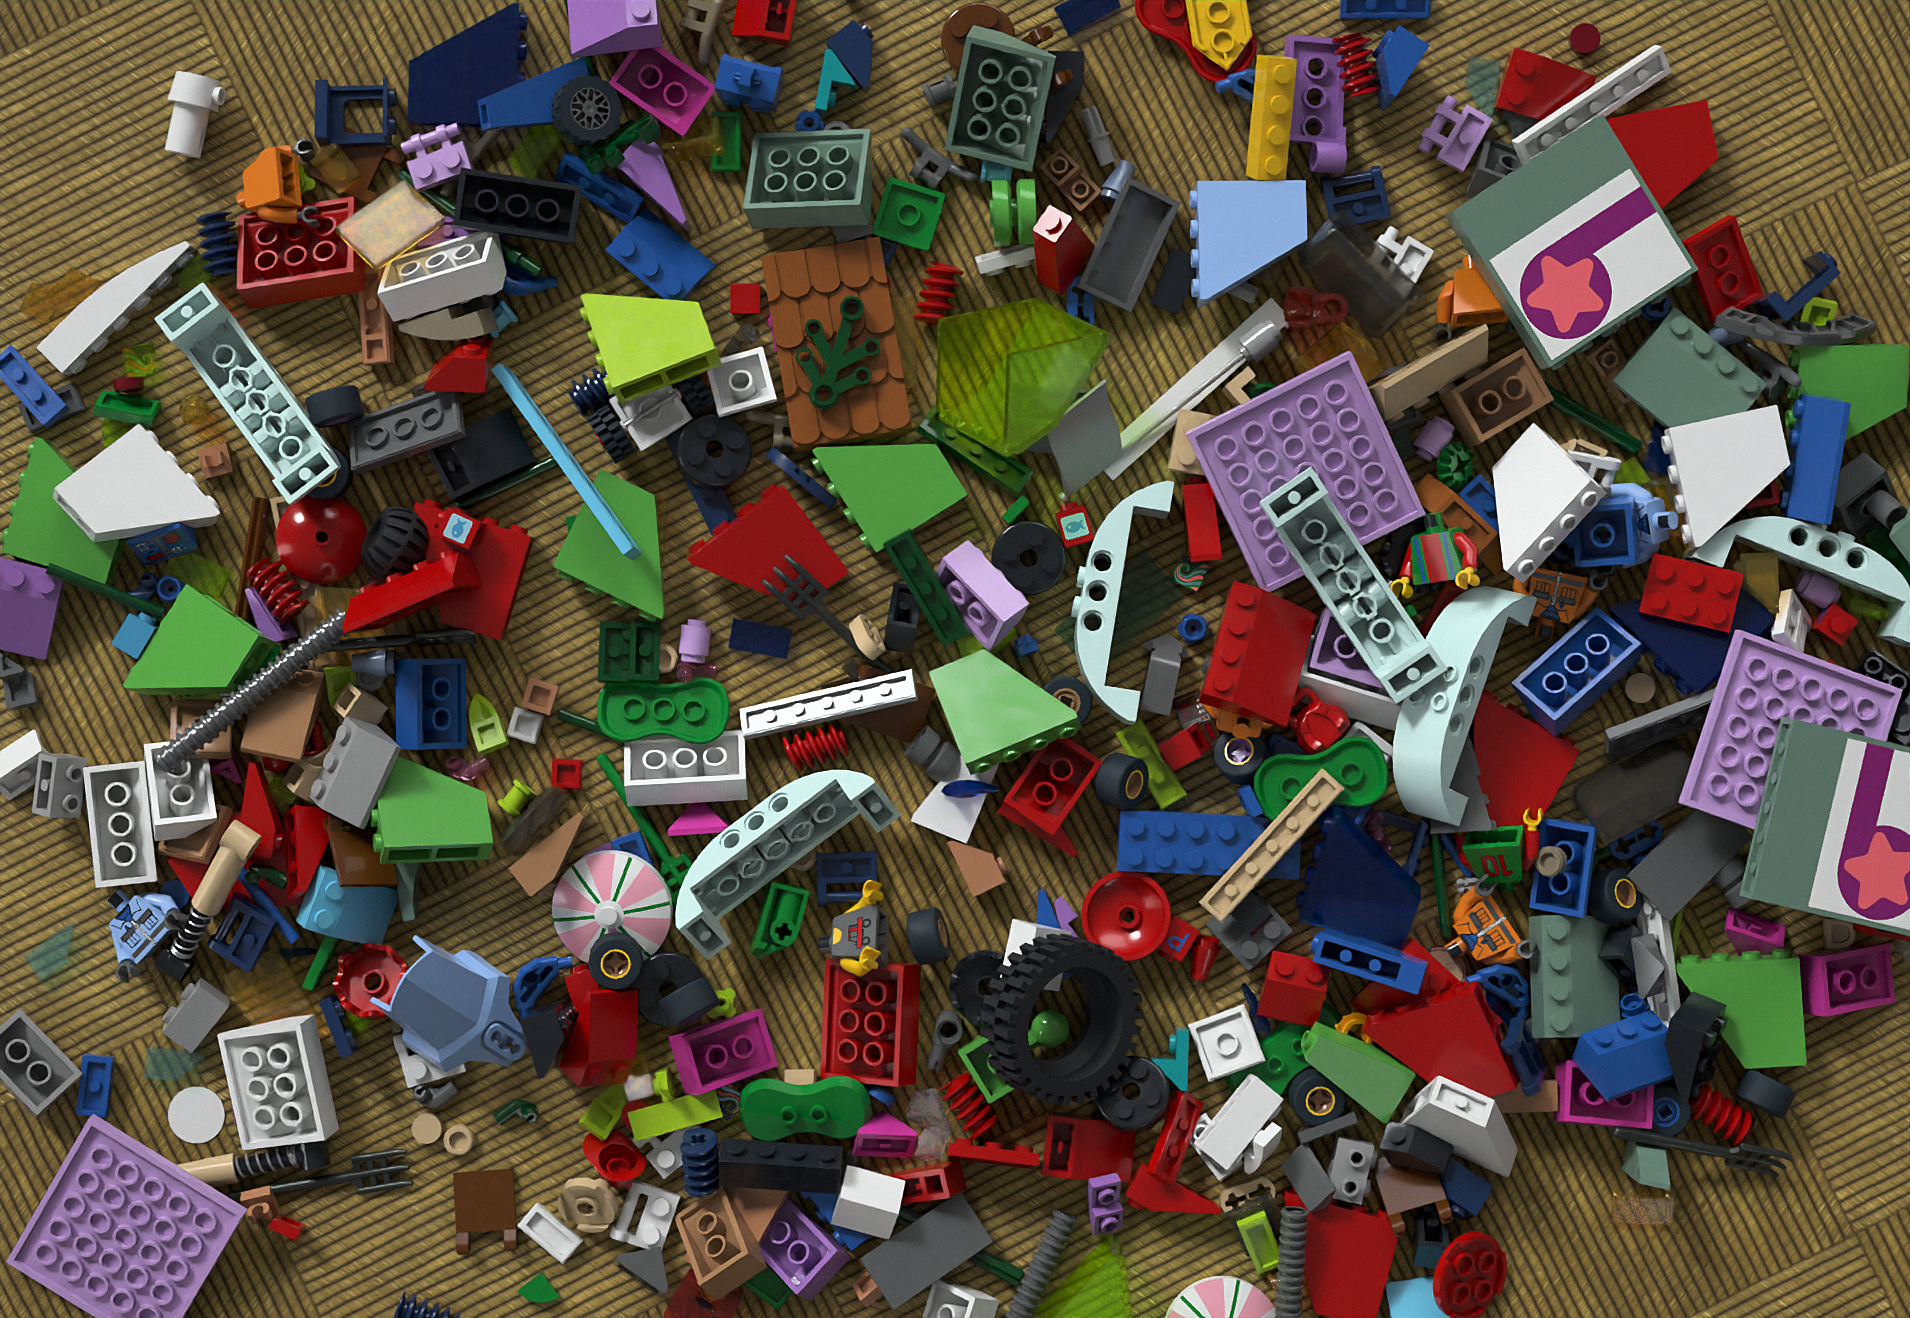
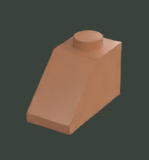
M955 839L947 841L973 897L1006 882L1003 875L1007 874L1008 871L1001 857L995 859L992 852Z

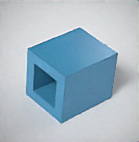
M142 611L140 614L129 613L111 644L135 659H139L159 628L155 624L157 619Z

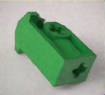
M771 880L767 883L754 934L750 940V953L762 959L774 951L779 952L790 946L796 940L810 891L803 887L776 880ZM784 923V925L788 928L787 933L782 932L781 936L779 937V934L775 931V928L781 927Z

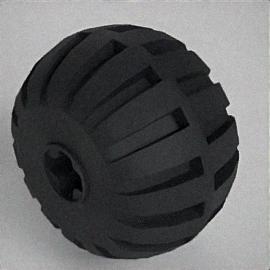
M389 507L380 513L368 530L361 546V560L370 572L383 579L398 572H402L403 575L411 573L413 570L412 566L420 561L427 547L429 534L426 530L428 528L415 511L404 507Z

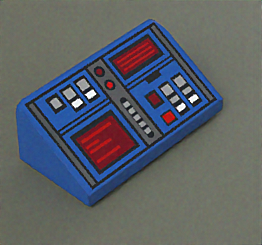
M179 522L127 540L129 548L145 565H152L196 550L198 547L194 528Z

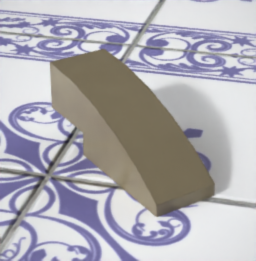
M462 304L398 325L401 332L433 340L469 339L499 330L491 307L466 315Z

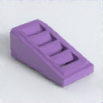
M254 587L245 589L259 631L277 644L298 637L290 621L280 624V619H275L272 616L274 609L270 610L266 607L267 600L260 598V590H256Z

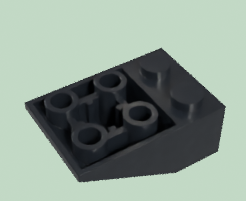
M1048 51V53L1056 56L1053 74L1057 71L1064 72L1070 69L1074 80L1048 95L1045 120H1043L1039 143H1044V151L1050 150L1082 92L1085 51Z
M510 408L464 426V438L427 450L450 499L453 501L465 498L536 462Z
M1871 648L1852 671L1903 690L1887 739L1894 744L1910 747V674L1877 650Z
M1694 991L1671 1017L1664 1043L1680 1099L1684 1106H1687L1693 1097L1698 1098L1703 1090L1704 1083H1710L1716 1070V1067L1712 1065L1713 1060L1717 1058L1722 1043L1718 1041L1719 1035H1722L1728 1022V1018L1724 1017L1726 1004Z

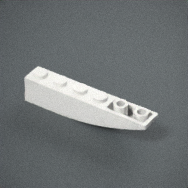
M184 241L128 268L79 304L36 348L61 373L67 375L77 374L86 366V359L93 352L98 353L108 344L107 338L114 331L119 332L129 323L130 319L128 317L136 309L139 311L150 302L151 298L149 296L157 288L160 290L171 281V274L178 267H185L193 259L192 253L196 248L187 241Z

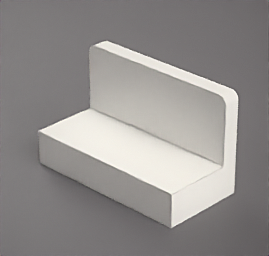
M36 730L30 731L0 751V792L8 800H11L35 784L39 753H49L43 747L39 733Z

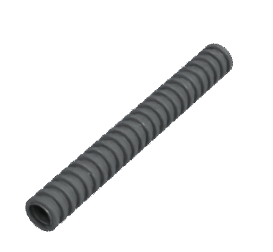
M337 608L335 610L336 614H329L327 621H320L322 625L319 627L314 626V631L311 633H305L306 637L304 639L300 637L298 644H291L289 651L286 649L283 651L284 655L281 657L277 655L275 657L276 661L273 663L271 661L268 662L266 669L262 667L260 669L261 673L258 675L255 673L252 675L253 679L251 681L249 679L245 681L246 685L243 687L239 685L237 692L232 691L228 699L226 697L222 699L223 703H216L213 711L209 709L206 716L201 715L199 717V722L194 721L191 728L186 727L184 729L185 733H178L176 740L171 739L168 746L163 745L161 752H154V758L165 772L174 773L173 769L175 767L180 768L182 766L181 762H188L190 755L195 756L198 749L203 750L205 743H212L211 739L213 737L218 738L220 736L219 732H226L228 725L233 726L236 719L241 720L243 713H250L249 709L251 707L256 708L257 702H264L266 695L271 696L273 694L271 691L274 689L279 690L281 683H288L287 679L289 677L293 679L295 677L294 673L297 671L299 673L302 672V667L304 665L308 667L310 665L309 661L312 659L316 661L319 653L323 655L327 647L329 649L333 647V642H340L339 638L342 635L344 637L348 635V633L344 634L342 629L346 613L342 609Z
M1287 1206L1281 1210V1215L1284 1217L1280 1220L1283 1226L1280 1228L1282 1235L1279 1237V1241L1282 1244L1279 1246V1252L1281 1253L1278 1255L1280 1262L1277 1268L1280 1271L1277 1273L1279 1280L1276 1286L1279 1289L1276 1291L1278 1298L1275 1300L1277 1306L1275 1308V1315H1277L1275 1318H1299L1302 1315L1300 1308L1303 1303L1300 1299L1303 1298L1301 1290L1304 1288V1284L1301 1281L1304 1280L1302 1272L1305 1270V1266L1302 1263L1306 1259L1303 1255L1306 1253V1247L1303 1245L1307 1243V1239L1304 1237L1307 1235V1229L1304 1227L1308 1225V1221L1305 1219L1308 1217V1211L1299 1206Z
M1060 1209L1053 1210L1052 1214L1054 1217L1048 1221L1050 1226L1045 1227L1046 1234L1040 1238L1042 1243L1037 1244L1038 1251L1032 1255L1034 1260L1029 1261L1030 1268L1024 1272L1026 1277H1023L1021 1280L1022 1286L1017 1287L1018 1294L1013 1296L1015 1301L1009 1304L1010 1311L1005 1313L1007 1318L1034 1317L1033 1310L1038 1308L1036 1303L1042 1300L1041 1293L1046 1291L1044 1286L1049 1284L1050 1280L1048 1278L1054 1274L1052 1269L1058 1265L1056 1260L1061 1259L1062 1254L1060 1252L1066 1248L1064 1243L1070 1240L1068 1235L1074 1231L1072 1226L1078 1223L1073 1215Z

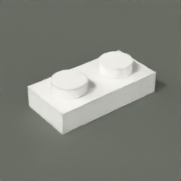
M1019 244L976 256L975 261L980 274L986 273V276H993L1002 273L1004 267L1015 265V268H1021L1032 264V260L1035 259L1034 245L1021 246Z

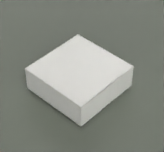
M515 707L506 735L536 744L545 715Z

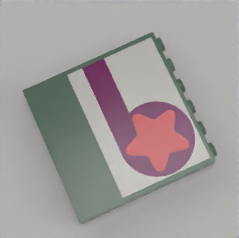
M1603 114L1590 120L1445 215L1540 369L1551 367L1552 370L1560 368L1569 361L1567 359L1568 355L1574 351L1580 354L1594 345L1591 341L1600 334L1604 338L1618 329L1616 325L1624 318L1627 321L1634 319L1643 312L1642 306L1648 302L1654 305L1668 296L1665 291L1673 286L1676 289L1684 286L1692 280L1690 275L1698 270V267Z
M1781 717L1739 896L1910 936V747L1801 720Z

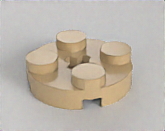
M590 1178L569 1179L557 1200V1207L563 1219L567 1222L571 1219L574 1223L578 1224L577 1229L589 1233L602 1232L607 1229L618 1212V1202L610 1190L609 1183L600 1178L595 1180ZM583 1202L591 1204L593 1206L592 1209L589 1208V1206L587 1204H584Z

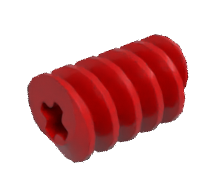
M1363 32L1332 39V43L1342 45V47L1334 51V54L1344 57V59L1337 63V67L1346 69L1345 72L1339 75V79L1349 81L1341 87L1343 92L1351 93L1346 98L1374 93L1381 89L1379 85L1371 84V81L1377 78L1378 74L1368 72L1370 68L1376 65V62L1366 60V57L1373 54L1374 51L1364 48V45L1369 43L1371 38L1363 37L1361 35Z
M929 261L934 266L926 267L925 273L932 278L922 280V284L929 290L919 292V296L926 301L917 302L916 307L923 313L914 314L913 319L924 324L944 328L942 322H950L952 320L951 317L945 314V311L954 310L955 308L947 301L958 296L950 289L951 287H959L961 284L953 279L955 275H963L964 272L948 264Z
M270 556L253 565L246 573V576L249 580H254V589L260 590V598L267 600L266 607L270 610L274 609L272 616L275 619H280L279 623L281 624L302 613L310 601L307 599L298 601L303 591L292 592L293 587L297 584L296 580L286 582L285 579L290 575V571L279 572V569L284 565L283 561L280 560L273 563V557Z
M840 721L839 729H836L831 722L828 723L826 733L820 726L816 727V736L814 737L809 730H806L805 740H801L797 734H793V744H790L785 737L782 738L791 768L794 765L798 772L803 771L804 761L810 768L814 767L815 758L821 764H825L826 754L833 761L837 760L838 750L844 757L849 756V747Z
M968 1072L951 1079L937 1091L947 1090L942 1100L953 1099L954 1102L949 1107V1111L960 1110L955 1120H966L967 1122L962 1127V1131L972 1130L973 1133L968 1139L975 1140L995 1126L994 1122L998 1119L997 1113L987 1114L992 1105L989 1103L981 1104L985 1096L983 1093L974 1094L978 1089V1085L976 1082L967 1084L972 1078L971 1073Z
M1707 1083L1704 1084L1698 1098L1693 1097L1690 1101L1691 1109H1694L1692 1119L1697 1120L1703 1115L1702 1125L1706 1127L1713 1122L1712 1132L1715 1134L1723 1128L1722 1139L1727 1140L1733 1135L1732 1145L1735 1147L1749 1135L1754 1126L1755 1118H1752L1750 1111H1742V1106L1737 1103L1732 1105V1099L1728 1097L1722 1098V1093L1718 1090L1712 1091V1087Z

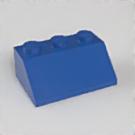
M1400 25L1395 32L1387 31L1371 55L1376 59L1374 61L1376 65L1371 69L1372 73L1378 74V77L1374 79V83L1381 88L1376 93L1379 108L1383 111L1395 99L1430 46Z
M647 208L628 223L605 250L662 299L687 301L716 266Z
M466 658L395 659L396 743L401 749L407 750L467 748Z
M1543 818L1541 820L1539 850L1547 846L1561 848L1567 856V867L1561 875L1547 877L1537 870L1535 864L1529 908L1586 918L1598 827L1563 819Z
M1653 1010L1581 1034L1571 1058L1606 1101L1674 1078L1664 1045L1668 1028Z

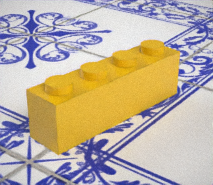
M1257 55L1246 176L1253 179L1269 181L1286 180L1297 59L1287 56Z

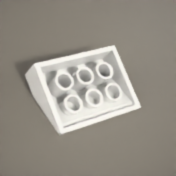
M314 1014L283 1018L217 1035L242 1150L324 1141L339 1130Z

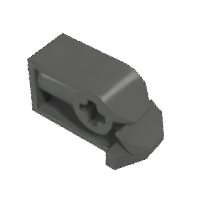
M1162 635L1144 643L1143 649L1150 650L1138 709L1170 716L1181 657L1188 658L1189 652L1175 637Z

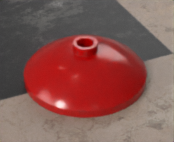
M306 496L292 506H289L279 520L276 530V547L284 566L293 575L310 583L329 584L344 579L359 566L362 561L360 557L361 546L367 532L360 514L345 500L339 497L323 500ZM319 532H325L328 540L320 543L317 541L316 535Z
M1117 871L1102 877L1088 891L1081 911L1082 927L1088 941L1114 951L1113 954L1121 956L1125 961L1145 958L1157 950L1167 937L1172 916L1168 897L1162 887L1149 876L1135 871ZM1128 912H1132L1135 916L1131 923L1125 921V915Z

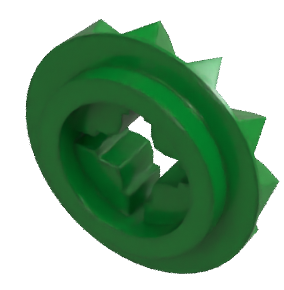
M1451 442L1439 454L1437 474L1440 482L1451 490L1464 488L1467 486V481L1473 479L1471 470L1476 466L1472 464L1474 454L1469 452L1468 445L1461 444V442Z

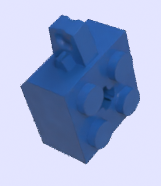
M723 54L714 89L718 98H721L722 103L725 105L739 107L740 103L752 106L751 110L754 112L769 114V110L777 112L785 76L783 69L780 67L775 68Z
M1635 497L1601 499L1580 521L1576 528L1567 535L1562 542H1568V548H1574L1576 566L1633 564L1640 558ZM1602 526L1606 527L1607 531H1611L1608 538H1605L1604 533L1599 532Z

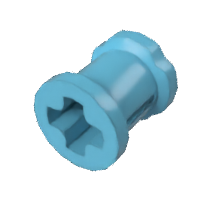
M983 160L980 183L992 180H1008L1010 183L1013 167Z
M503 299L492 310L499 330L490 333L496 339L499 337V332L512 321L515 323L519 321Z

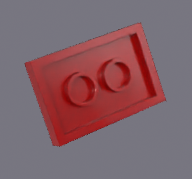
M1727 215L1682 241L1698 267V270L1692 273L1710 323L1715 324L1717 316L1730 307L1742 310L1764 297L1734 215Z
M1653 553L1639 612L1730 633L1744 573Z
M956 1138L955 1143H949L946 1159L1035 1170L1039 1166L1040 1154L1033 1153V1147L1016 1146L1014 1151L1003 1149L1004 1144L986 1142L984 1147L973 1146V1140Z

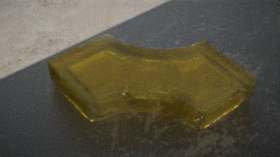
M71 268L61 280L53 284L40 285L31 283L19 310L50 323L53 316L60 310L70 306H78L98 289L101 281Z

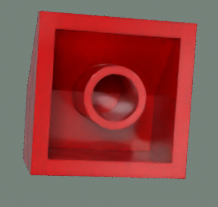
M484 335L469 339H460L434 363L425 382V390L486 393L493 375L491 369L494 368L493 338H485Z
M1272 950L1266 961L1256 1016L1312 1028L1315 1021L1318 1022L1331 967L1313 962L1311 958Z

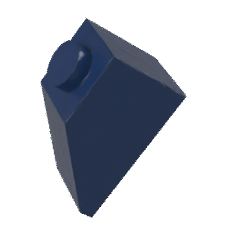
M853 19L826 42V46L834 52L862 91L867 93L870 90L874 49L871 39L874 35L864 23L858 25Z
M1450 1158L1446 1174L1438 1173L1452 1216L1459 1220H1468L1476 1217L1493 1186L1452 1158Z

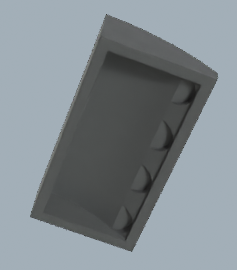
M1126 177L1077 287L1125 313L1132 312L1181 202Z

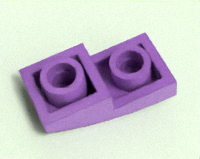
M1117 1172L1088 1180V1204L1093 1236L1109 1234L1122 1229L1123 1208L1119 1201L1121 1180Z

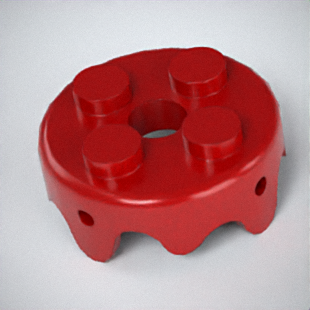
M365 943L358 951L343 953L339 957V970L333 982L334 989L341 1001L340 1005L362 1019L379 1020L388 1017L370 1000L374 997L390 1006L400 980L409 970L406 960L388 945ZM374 976H380V986L375 990H369L368 984L370 979Z

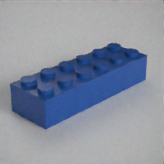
M1119 809L1116 869L1118 871L1223 876L1273 821L1269 820L1266 816L1260 815L1251 817L1239 814ZM1301 837L1263 878L1299 879Z

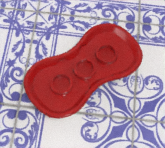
M1135 0V12L1143 27L1153 34L1176 43L1186 53L1196 72L1207 81L1215 83L1227 79L1229 74L1244 71L1250 66L1256 55L1257 40L1252 31V38L1229 70L1226 71L1193 47L1185 0Z

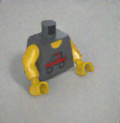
M872 880L865 882L862 890L863 896L860 901L844 914L833 919L832 935L822 936L818 939V947L821 954L831 953L832 957L844 970L858 977L864 976L872 968H887L889 915L876 904L877 901L883 899V893L878 891L882 883Z

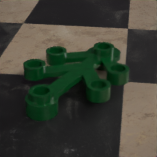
M652 113L645 115L636 123L633 119L628 120L606 139L591 145H578L576 148L579 152L578 157L584 161L587 160L585 166L591 174L602 170L606 163L611 169L615 168L625 160L618 146L638 140L640 142L644 141L646 145L651 144L660 137V126ZM604 151H605V152H606V157H605L604 160H603V158H602L601 156H602V154H603Z
M848 296L840 304V314L843 318L833 349H831L822 332L823 326L819 320L811 319L805 324V334L813 339L827 367L824 377H821L814 365V355L810 349H799L796 352L795 360L799 366L804 368L812 384L809 391V399L811 404L819 410L833 408L839 400V394L856 385L864 386L871 379L870 370L861 366L855 369L853 375L835 382L839 370L866 356L874 357L880 351L879 341L875 338H868L863 342V345L844 354L853 323L860 319L864 312V304L856 296ZM850 304L857 307V313L854 315L846 312V307ZM810 324H817L820 330L816 334H811L808 331V326ZM869 342H873L877 346V350L873 353H869L865 348ZM802 352H807L810 355V360L806 363L799 360V354ZM865 371L868 375L867 380L859 381L856 377L857 372ZM821 390H826L829 392L830 398L823 401L818 397V393Z

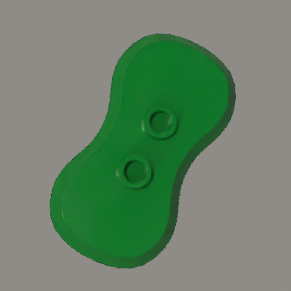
M694 677L672 684L656 682L606 683L600 692L597 703V719L600 729L609 738L620 742L636 741L652 735H667L691 744L710 743L723 734L727 727L730 713V701L726 689L721 683L708 677Z
M1353 736L1344 738L1327 750L1314 755H1273L1264 760L1255 772L1254 791L1263 814L1269 820L1274 821L1323 768L1345 788L1329 806L1365 807L1371 805L1384 795L1388 787L1389 774L1384 754L1374 741L1365 737Z
M1323 1001L1318 1023L1336 1030L1334 1025L1340 1023L1342 1018L1331 1005ZM1281 1021L1272 1032L1258 1039L1266 1061L1225 1076V1081L1231 1092L1234 1093L1249 1073H1251L1280 1097L1284 1098L1290 1089L1292 1081L1298 1074L1307 1069H1315L1305 1060L1301 1047L1302 1037L1307 1030H1311V1027Z
M846 1076L828 1077L807 1085H794L776 1079L764 1078L749 1083L742 1090L739 1098V1115L746 1132L752 1137L763 1141H778L795 1134L809 1132L837 1139H848L857 1136L858 1129L870 1121L871 1102L864 1085Z

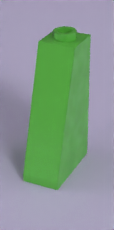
M1316 1021L1311 1030H1307L1301 1040L1305 1060L1386 1124L1416 1076L1412 1069L1388 1051Z

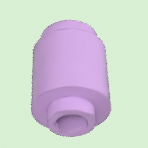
M1434 416L1432 421L1428 420L1413 444L1417 448L1415 454L1428 462H1431L1432 459L1438 460L1441 450L1454 437L1452 432L1455 427L1438 416Z
M1803 569L1793 586V590L1798 592L1799 597L1823 609H1826L1829 604H1836L1841 595L1837 581L1814 570L1808 571Z
M688 619V625H681L679 644L681 661L705 663V656L709 655L711 627H706V621Z

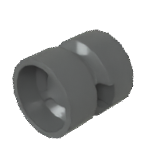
M926 726L910 743L904 756L917 767L924 765V772L936 782H939L954 767L961 753L948 741L941 743V736L929 726Z
M1739 852L1711 879L1717 888H1724L1723 896L1733 908L1740 907L1751 900L1750 898L1739 896L1747 864Z

